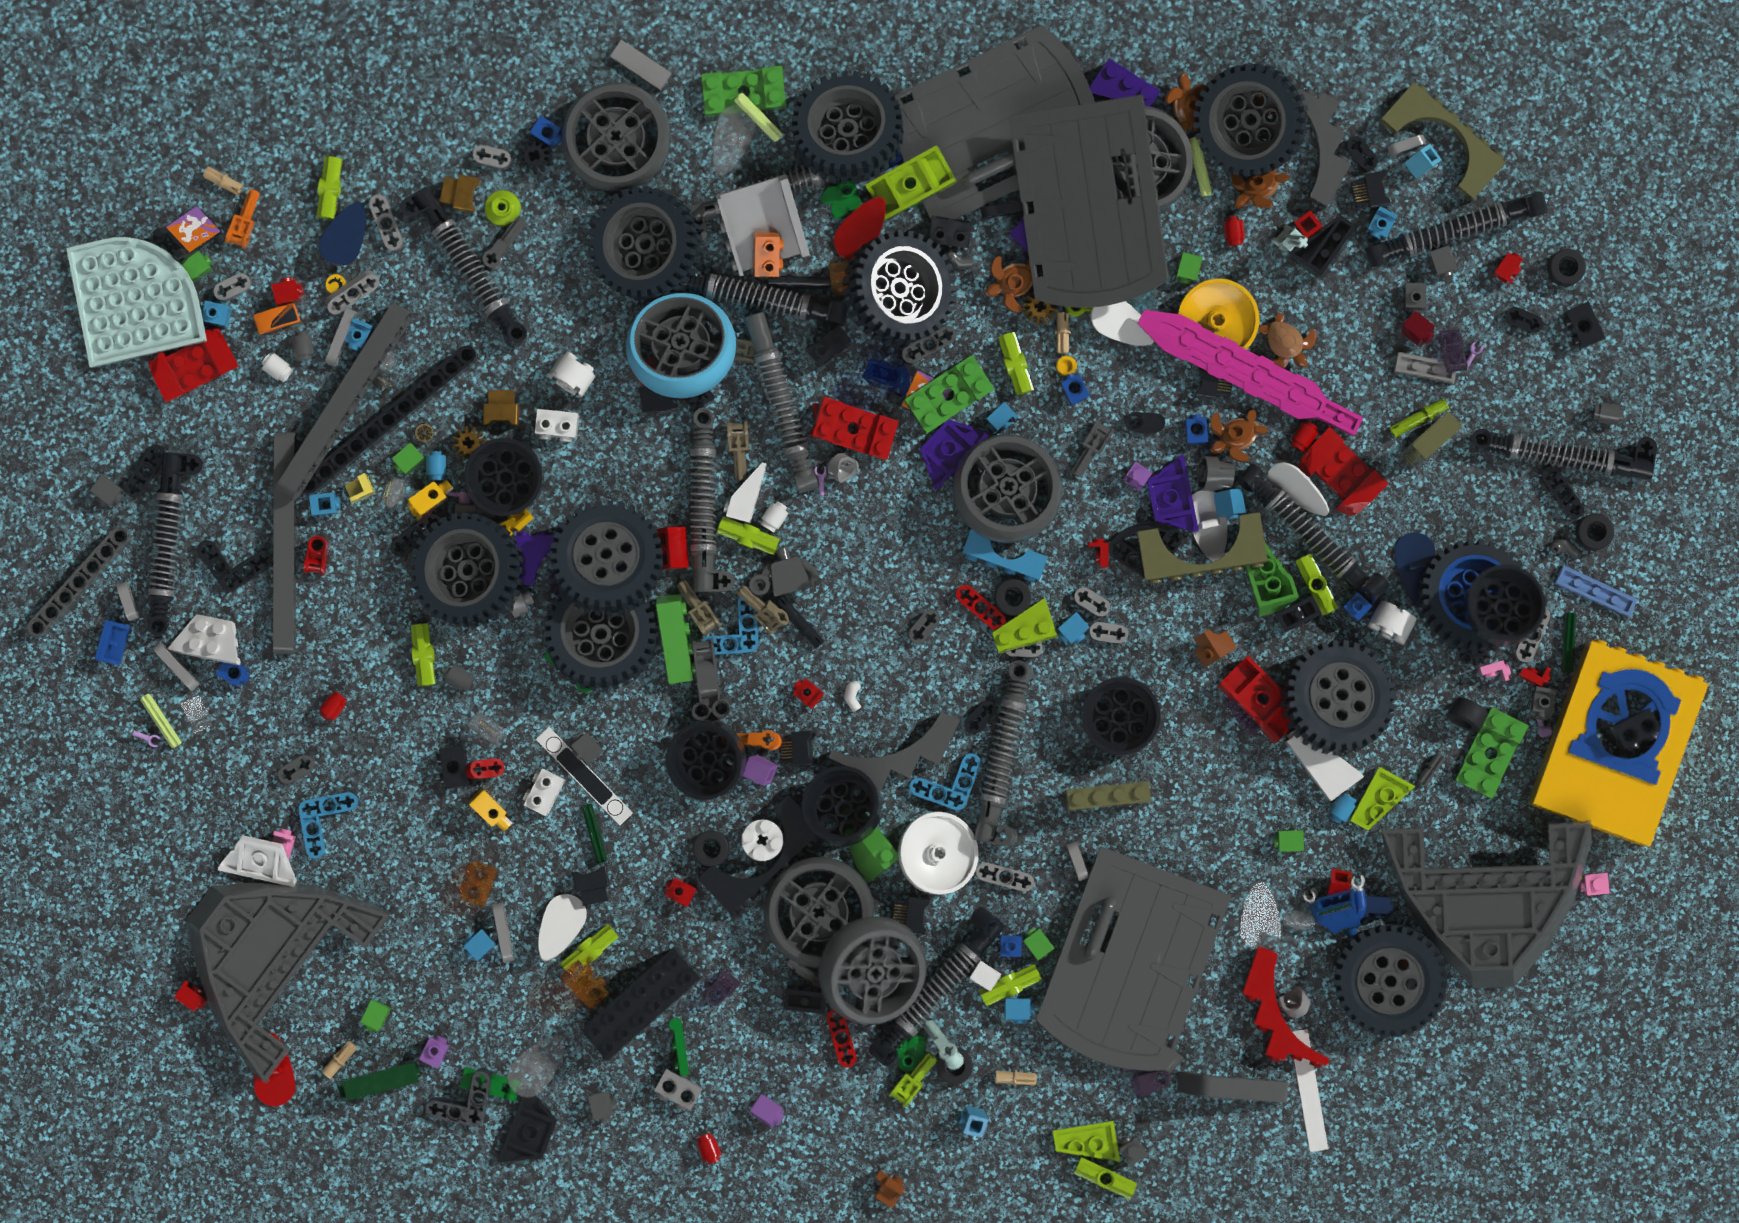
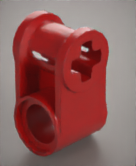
M314 536L309 540L303 573L314 572L320 573L321 576L325 575L329 548L326 538ZM318 539L323 542V548L320 551H316L313 546L314 542Z

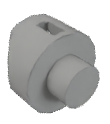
M844 453L835 455L828 462L829 476L840 483L848 480L859 471L858 462Z
M529 590L523 593L520 592L519 597L515 595L511 597L515 601L512 611L514 618L529 613L528 605L534 603Z
M1297 987L1279 997V1005L1290 1017L1303 1016L1308 1012L1310 998L1301 987Z

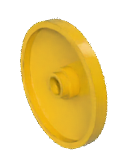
M1209 279L1195 285L1184 296L1178 309V314L1201 324V327L1222 338L1226 337L1238 343V346L1247 349L1252 344L1258 332L1259 310L1254 298L1243 286L1231 280Z

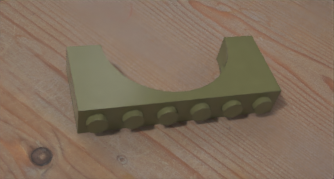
M1414 82L1382 117L1380 123L1394 135L1405 126L1419 121H1434L1452 129L1461 139L1466 152V170L1456 189L1472 202L1505 165L1504 157L1496 150L1493 152L1488 147L1489 144L1482 137L1477 138L1470 126L1460 123L1457 120L1458 116L1454 112L1444 109L1442 107L1443 103L1438 98H1432L1428 95V90L1419 83L1417 85Z
M1260 512L1239 515V533L1233 547L1222 558L1207 564H1191L1175 557L1163 544L1158 528L1138 531L1145 582L1150 581V584L1162 583V579L1170 578V581L1182 580L1184 575H1190L1191 578L1201 577L1204 572H1211V575L1221 574L1223 569L1231 568V572L1244 570L1243 566L1251 565L1252 568L1264 567L1263 563L1268 561Z

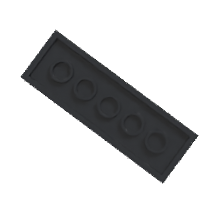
M674 947L580 1031L600 1054L609 1061L701 980L703 976L681 951Z

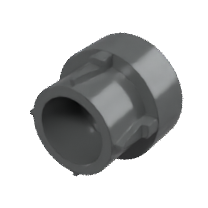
M1202 456L1197 467V485L1200 491H1215L1232 487L1235 476L1234 464L1232 462L1220 461L1217 457Z

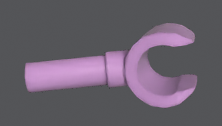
M1477 340L1472 343L1470 347L1471 353L1463 365L1464 367H1469L1474 357L1482 352L1485 344L1482 345L1481 349H1477L1475 347Z
M816 466L814 472L819 482V495H824V478L827 475V470L824 466V473L818 474Z
M450 491L446 494L452 497H459V504H470L471 498L466 492Z
M1536 719L1539 726V736L1542 738L1550 737L1552 735L1551 726H1544L1542 720Z
M135 730L132 734L148 741L152 747H159L152 743L153 738L156 737L162 740L158 735L149 736Z

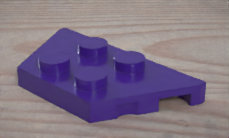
M948 419L920 448L936 491L955 472L962 456L973 445L989 437L991 434L989 431Z
M1180 455L1175 461L1147 481L1155 522L1197 533L1199 529L1184 455Z

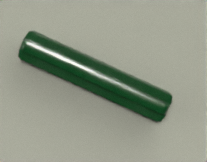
M1568 612L1565 614L1561 672L1563 673L1573 672L1576 613Z
M590 803L583 805L582 811L596 862L599 864L606 862L607 856L593 805Z

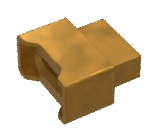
M460 174L458 179L444 177L440 203L453 205L455 211L475 214L472 202L475 188L480 185V179Z
M488 390V404H483L484 426H490L493 422H510L513 426H519V405L515 404L514 390Z

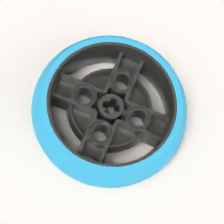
M690 293L665 295L647 304L634 318L626 340L627 359L637 379L650 390L671 398L694 397L714 388L730 370L736 352L735 331L725 312L712 301ZM706 321L719 331L722 339L721 347L712 344L710 334L704 327ZM688 327H693L692 330H686ZM661 337H666L665 340H658ZM641 345L651 347L652 356L658 364L656 370L644 362L641 356ZM697 351H704L702 354H696ZM671 361H677L675 364H669ZM701 367H704V369H702V370H700V371H698V372H696V373H693V372L699 370Z

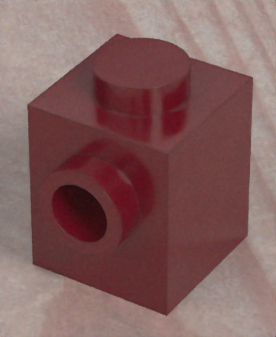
M1415 311L1403 323L1401 333L1420 348L1424 343L1428 344L1433 339L1435 326L1419 312Z

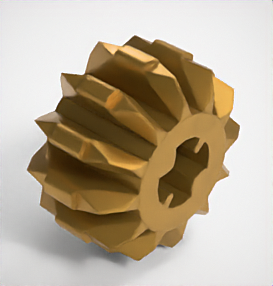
M1033 291L1034 299L1028 295L1026 299L1030 303H1023V307L1030 309L1025 310L1023 314H1031L1028 318L1029 322L1036 318L1035 325H1039V321L1042 319L1045 325L1047 324L1046 317L1053 320L1054 317L1051 313H1057V309L1051 307L1054 304L1036 300ZM1042 303L1046 310L1042 309L1041 312H1037V308L1035 309L1034 306Z
M465 426L464 434L460 430L457 431L460 438L455 436L452 438L458 442L453 444L452 448H460L455 454L460 456L463 453V460H466L468 455L471 456L482 443L487 442L486 438L479 439L482 437L483 432L480 431L476 434V427H473L471 432H469V428ZM467 439L474 442L473 447L470 449L464 445L465 442L467 443Z

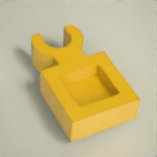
M526 510L515 516H507L508 520L501 522L500 525L511 532V536L515 529L520 531L534 517Z

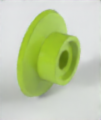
M499 190L489 195L484 205V211L487 219L494 225L508 226L512 224L516 217H519L521 205L515 194L507 190ZM504 204L506 206V208L503 211H500L498 209L499 205Z

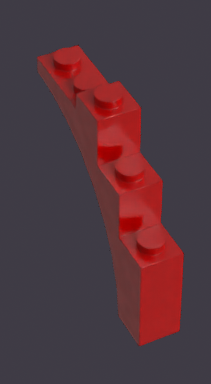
M1257 946L1241 992L1245 994V999L1256 1002L1257 999L1260 1000L1253 1023L1257 1025L1256 1029L1268 1032L1269 1029L1272 1030L1264 1053L1268 1055V1059L1275 1062H1280V1059L1285 1061L1289 1053L1291 1054L1290 1058L1302 1061V1058L1310 1060L1309 1064L1315 1067L1327 1066L1330 1058L1312 1050L1301 1042L1289 1029L1281 1015L1274 989V969L1278 953Z

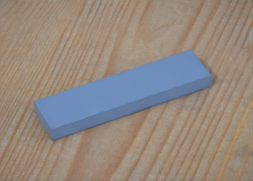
M1562 565L1554 582L1557 586L1627 618H1630L1638 600L1565 565Z

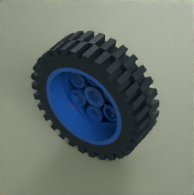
M1467 539L1464 544L1462 541H1458L1454 546L1451 544L1444 551L1441 550L1422 574L1423 577L1418 584L1420 588L1417 591V597H1420V599L1417 601V608H1422L1419 613L1420 619H1426L1423 625L1426 629L1429 627L1433 629L1430 633L1433 638L1436 635L1441 637L1438 641L1440 644L1443 645L1445 642L1450 643L1449 649L1454 650L1456 647H1459V653L1463 654L1467 650H1470V654L1474 655L1480 650L1481 654H1484L1490 649L1495 651L1501 646L1485 641L1469 625L1465 615L1464 603L1466 593L1472 583L1467 582L1465 576H1471L1474 581L1483 571L1496 565L1506 564L1518 567L1523 565L1520 560L1516 563L1512 560L1515 557L1512 552L1508 556L1504 554L1506 548L1502 545L1499 549L1494 548L1495 542L1490 541L1488 545H1484L1485 540L1479 539L1476 543L1473 542V539ZM1449 588L1457 589L1458 595L1451 594ZM1495 589L1488 590L1489 594L1496 595ZM1508 590L1511 597H1517L1514 590ZM1482 604L1476 605L1479 611L1485 612V607ZM1497 606L1498 612L1506 614L1504 607ZM1453 607L1460 608L1462 615L1455 614ZM1518 608V613L1526 616V611ZM1486 622L1489 630H1495L1492 623ZM1506 625L1510 632H1515L1513 625Z

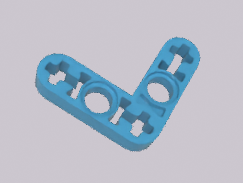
M741 597L738 598L739 635L709 636L701 640L707 641L713 638L714 644H717L716 639H721L720 648L722 651L717 652L718 647H714L715 655L751 653L758 648V623L753 614L741 615V611L746 612L745 605H741V601H744ZM749 605V611L754 610V609ZM746 617H751L754 620V625L750 629H746L742 625V621ZM755 630V635L751 634V640L755 641V645H752V649H748L744 645V642L747 641V634L743 636L742 632H752ZM732 639L735 642L734 649L730 651L724 649V641Z
M972 753L964 756L952 789L923 778H915L910 783V791L920 798L953 810H961L966 805L980 767V758ZM971 757H974V761L977 763L970 770V772H974L973 777L968 773H961L962 768L967 770L968 764L965 761ZM961 776H967L970 779L968 787L962 788L959 786L958 780ZM921 781L922 786L928 788V784H931L929 797L924 796L926 792L923 790L916 793L913 784ZM935 788L943 790L944 796L941 800H935L932 797V791ZM947 791L952 792L950 797L956 798L957 795L961 796L960 800L963 801V804H958L955 807L953 806L954 802L948 800V804L943 803L947 797Z
M346 792L309 799L300 804V821L305 848L309 857L318 859L325 854L326 848L320 816L354 810L358 806V797L354 793ZM346 796L354 799L351 807L348 808L347 804L340 805L342 809L338 810L336 797H339V801L346 800ZM330 799L334 802L333 810L326 811L323 808L325 800ZM316 801H319L320 814H318V810H312L311 815L303 811L307 803L310 806H317ZM311 823L316 824L318 827L315 835L307 833V826ZM320 837V841L316 840V845L321 847V851H318V855H315L314 852L310 851L314 847L313 841L308 842V838Z

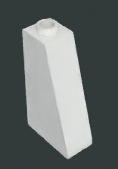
M1296 729L1287 735L1289 739L1285 743L1328 801H1332L1364 777L1361 772L1341 757L1333 755V752L1322 754V749L1312 750L1311 743L1306 746L1301 742L1304 738L1302 736L1296 738L1293 735Z

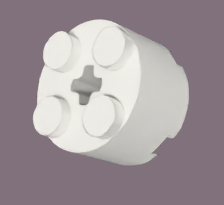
M567 351L558 358L548 373V377L552 379L554 376L557 379V385L573 395L578 393V397L582 398L595 378L594 368L585 362L582 365L576 361V356Z
M1381 601L1368 627L1377 632L1381 631L1380 636L1388 640L1393 637L1394 641L1404 645L1417 618L1405 610L1402 611L1396 608V605Z
M756 820L745 828L742 835V846L751 858L759 861L770 860L781 851L783 834L775 823L769 820ZM759 835L768 837L766 846L757 843Z

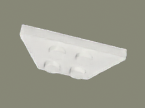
M196 614L168 648L169 651L240 665L236 649L238 648V641L235 637L236 626L234 622Z
M242 835L218 867L219 871L295 887L297 882L282 844Z

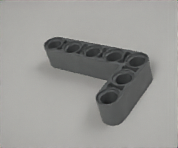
M1179 1071L1177 1092L1202 1097L1287 1103L1289 1082L1212 1076Z

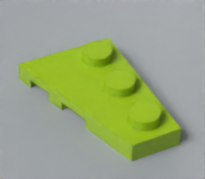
M1045 598L992 633L998 654L1057 638Z
M1378 767L1349 821L1368 831L1415 786Z
M1113 1120L1052 1130L1055 1150L1057 1152L1120 1162Z

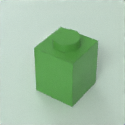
M199 251L190 256L182 265L189 274L193 284L213 271L210 266L213 264L206 253L203 255Z
M1183 252L1176 279H1180L1179 282L1186 285L1196 283L1203 257Z
M411 442L392 458L395 462L393 464L394 468L400 474L404 472L406 475H409L426 460Z
M1303 830L1277 831V835H1274V848H1277L1278 852L1304 851Z
M1033 927L1024 934L1026 938L1023 942L1037 960H1040L1054 949L1040 928L1035 930Z
M372 999L360 1023L365 1024L363 1028L373 1033L375 1030L380 1031L392 1008Z

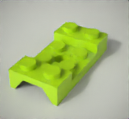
M936 145L865 184L873 198L883 197L885 199L886 214L884 221L887 222L933 194L956 184L957 181L939 147ZM908 178L916 180V186L912 189H908L905 186Z

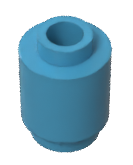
M441 451L429 452L430 455L425 456L428 481L445 480V475H447L446 455H442Z
M1343 792L1341 796L1336 798L1328 811L1331 814L1330 819L1338 824H1341V822L1346 823L1356 807L1354 804L1357 800Z

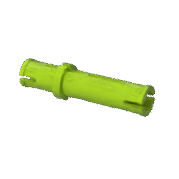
M1441 398L1429 406L1425 405L1419 412L1390 426V431L1394 438H1397L1428 420L1432 421L1433 417L1449 410V406L1446 400Z

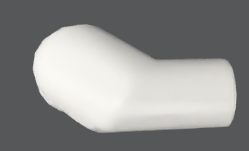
M857 681L849 682L844 693V699L853 712L861 708L856 699L857 691L861 688L860 683Z

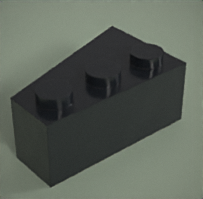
M1338 215L1316 234L1308 238L1306 242L1308 246L1306 248L1297 247L1288 253V259L1322 281L1356 234L1357 225Z

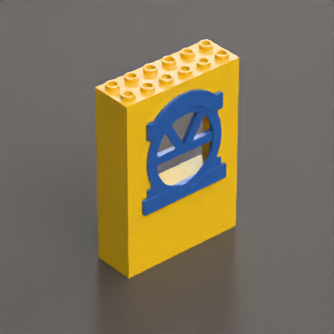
M1595 639L1586 642L1527 804L1577 823L1591 820V828L1643 847H1650L1705 696L1708 683L1703 682L1704 678L1700 676L1684 675L1685 671L1674 667L1673 669L1665 668L1666 664L1655 660L1648 662L1643 655L1637 653L1629 655L1624 648L1618 646L1610 648L1607 647V642ZM1625 690H1637L1648 695L1652 702L1641 711L1650 708L1653 712L1657 709L1660 714L1661 731L1657 732L1658 737L1655 738L1657 740L1646 753L1632 759H1622L1608 753L1601 745L1596 732L1597 717L1614 724L1629 718ZM1613 694L1617 695L1620 717L1601 710L1603 703ZM1641 725L1643 731L1648 732L1650 730L1649 727Z

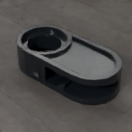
M1132 412L1125 419V427L1130 432L1159 433L1165 427V419L1158 413ZM1135 416L1140 419L1139 427L1132 428L1129 425L1131 417Z

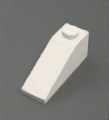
M766 463L759 465L731 496L730 501L726 500L723 512L727 513V518L748 524L751 523L766 470Z

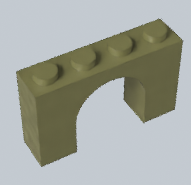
M1448 411L1402 451L1404 460L1410 466L1414 465L1417 467L1463 426Z
M1149 781L1065 790L1067 811L1151 802Z

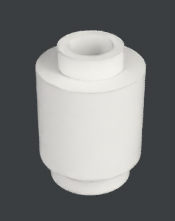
M275 353L272 355L268 354L261 363L264 365L262 370L277 381L285 382L293 371L290 368V364Z
M778 501L776 504L771 502L761 518L763 519L761 525L775 532L789 514L786 511L788 507Z

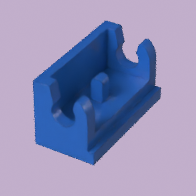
M105 620L95 659L120 666L131 626Z

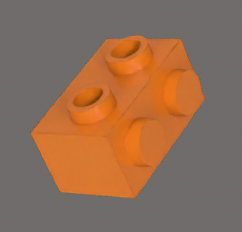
M754 232L753 274L755 277H779V271L783 270V258H779L780 251H783V238H780L778 232Z

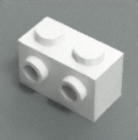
M537 409L535 434L539 435V439L551 440L552 437L560 438L559 441L572 442V439H577L579 414Z
M542 769L541 772L537 771L532 779V782L535 784L532 790L528 789L523 800L525 801L524 806L544 816H548L565 779Z

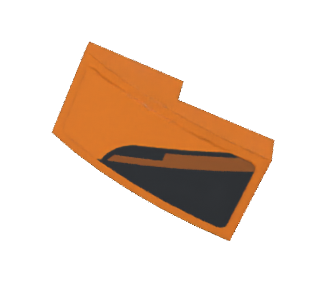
M294 302L253 315L259 335L277 331L280 328L301 322Z

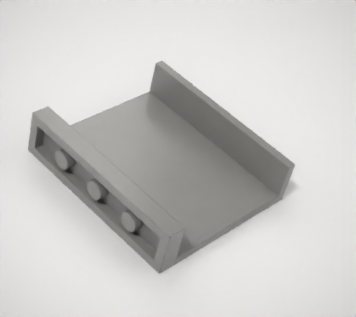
M786 174L715 195L717 202H713L716 213H721L723 221L719 222L722 233H727L729 239L725 241L728 252H732L734 259H731L733 270H738L740 276L744 275L743 271L753 268L754 232L779 233L780 238H783V251H780L779 258L785 259L801 254L802 257L810 255Z

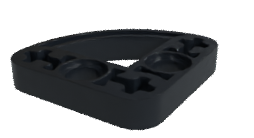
M1142 522L1120 532L1109 544L1108 553L1113 559L1145 579L1141 553L1123 541L1129 536L1138 533V531L1158 528L1160 532L1165 533L1161 539L1162 542L1168 544L1170 540L1169 533L1172 535L1177 533L1179 541H1174L1170 546L1174 550L1171 551L1165 546L1174 555L1182 543L1183 535L1180 530L1168 524ZM1113 545H1121L1120 549L1124 553H1126L1127 549L1131 551L1126 556L1125 561L1121 560L1122 554H1113L1114 550L1111 548ZM1131 555L1139 557L1140 563L1138 566L1133 567L1129 564L1128 559Z

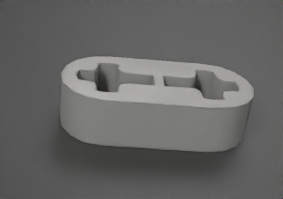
M1422 134L1387 146L1390 157L1423 147L1426 145V141Z
M480 145L473 151L474 160L481 165L506 169L512 162L510 154L502 149ZM485 150V153L491 155V158L484 157L483 160H480L477 153ZM504 154L508 160L500 165V162L494 159V156L501 157Z
M236 274L218 283L214 287V295L220 301L231 300L251 288V279L246 274ZM239 278L247 280V282L244 283V288H242L241 286H237L234 288V285L239 283ZM221 287L225 289L232 288L226 292L227 296L225 297L218 294L221 292Z
M128 582L118 584V594L128 621L138 619V609Z
M1086 587L1079 588L1074 594L1075 602L1095 616L1103 617L1110 610V604L1106 599ZM1086 591L1088 593L1087 597L1092 600L1091 603L1086 600L1080 602L1078 593ZM1092 603H1105L1104 608L1106 609V611H1101L1100 613H1098L1096 611L1097 607L1094 606Z
M1096 622L1089 630L1091 638L1096 641L1121 644L1128 638V631L1122 625ZM1101 626V630L1108 632L1107 634H1101L1100 637H1096L1093 629ZM1118 629H1121V633H1124L1125 636L1121 637L1120 640H1116V636L1110 635V631L1117 632Z
M1041 642L1036 643V646H1039V650H1036L1035 654H1032L1031 650H1024L1025 647L1015 650V653H1011V650L1005 653L1011 657H1037L1041 654L1043 645Z
M1077 842L1067 844L1066 846L1078 880L1088 879L1089 876Z

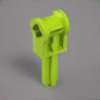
M927 1053L911 1074L906 1072L889 1096L896 1098L903 1104L902 1107L906 1108L923 1086L921 1080L937 1062V1058L933 1054Z

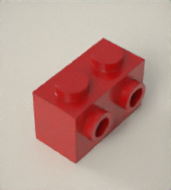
M686 527L656 529L658 538L660 537L663 554V569L661 570L689 568Z

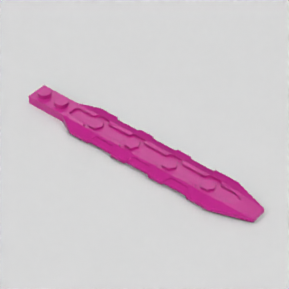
M1143 310L1137 324L1163 351L1206 370L1208 374L1218 379L1222 378L1242 388L1247 394L1255 398L1259 397L1297 419L1317 418L1353 437L1356 435L1364 417L1328 400L1315 382L1277 366L1272 360L1262 355L1258 356L1238 346V343L1226 337L1222 338L1201 327V324L1183 315Z

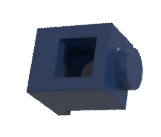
M1365 896L1367 906L1364 917H1369V913H1372L1371 917L1384 918V914H1393V902H1390L1389 897Z

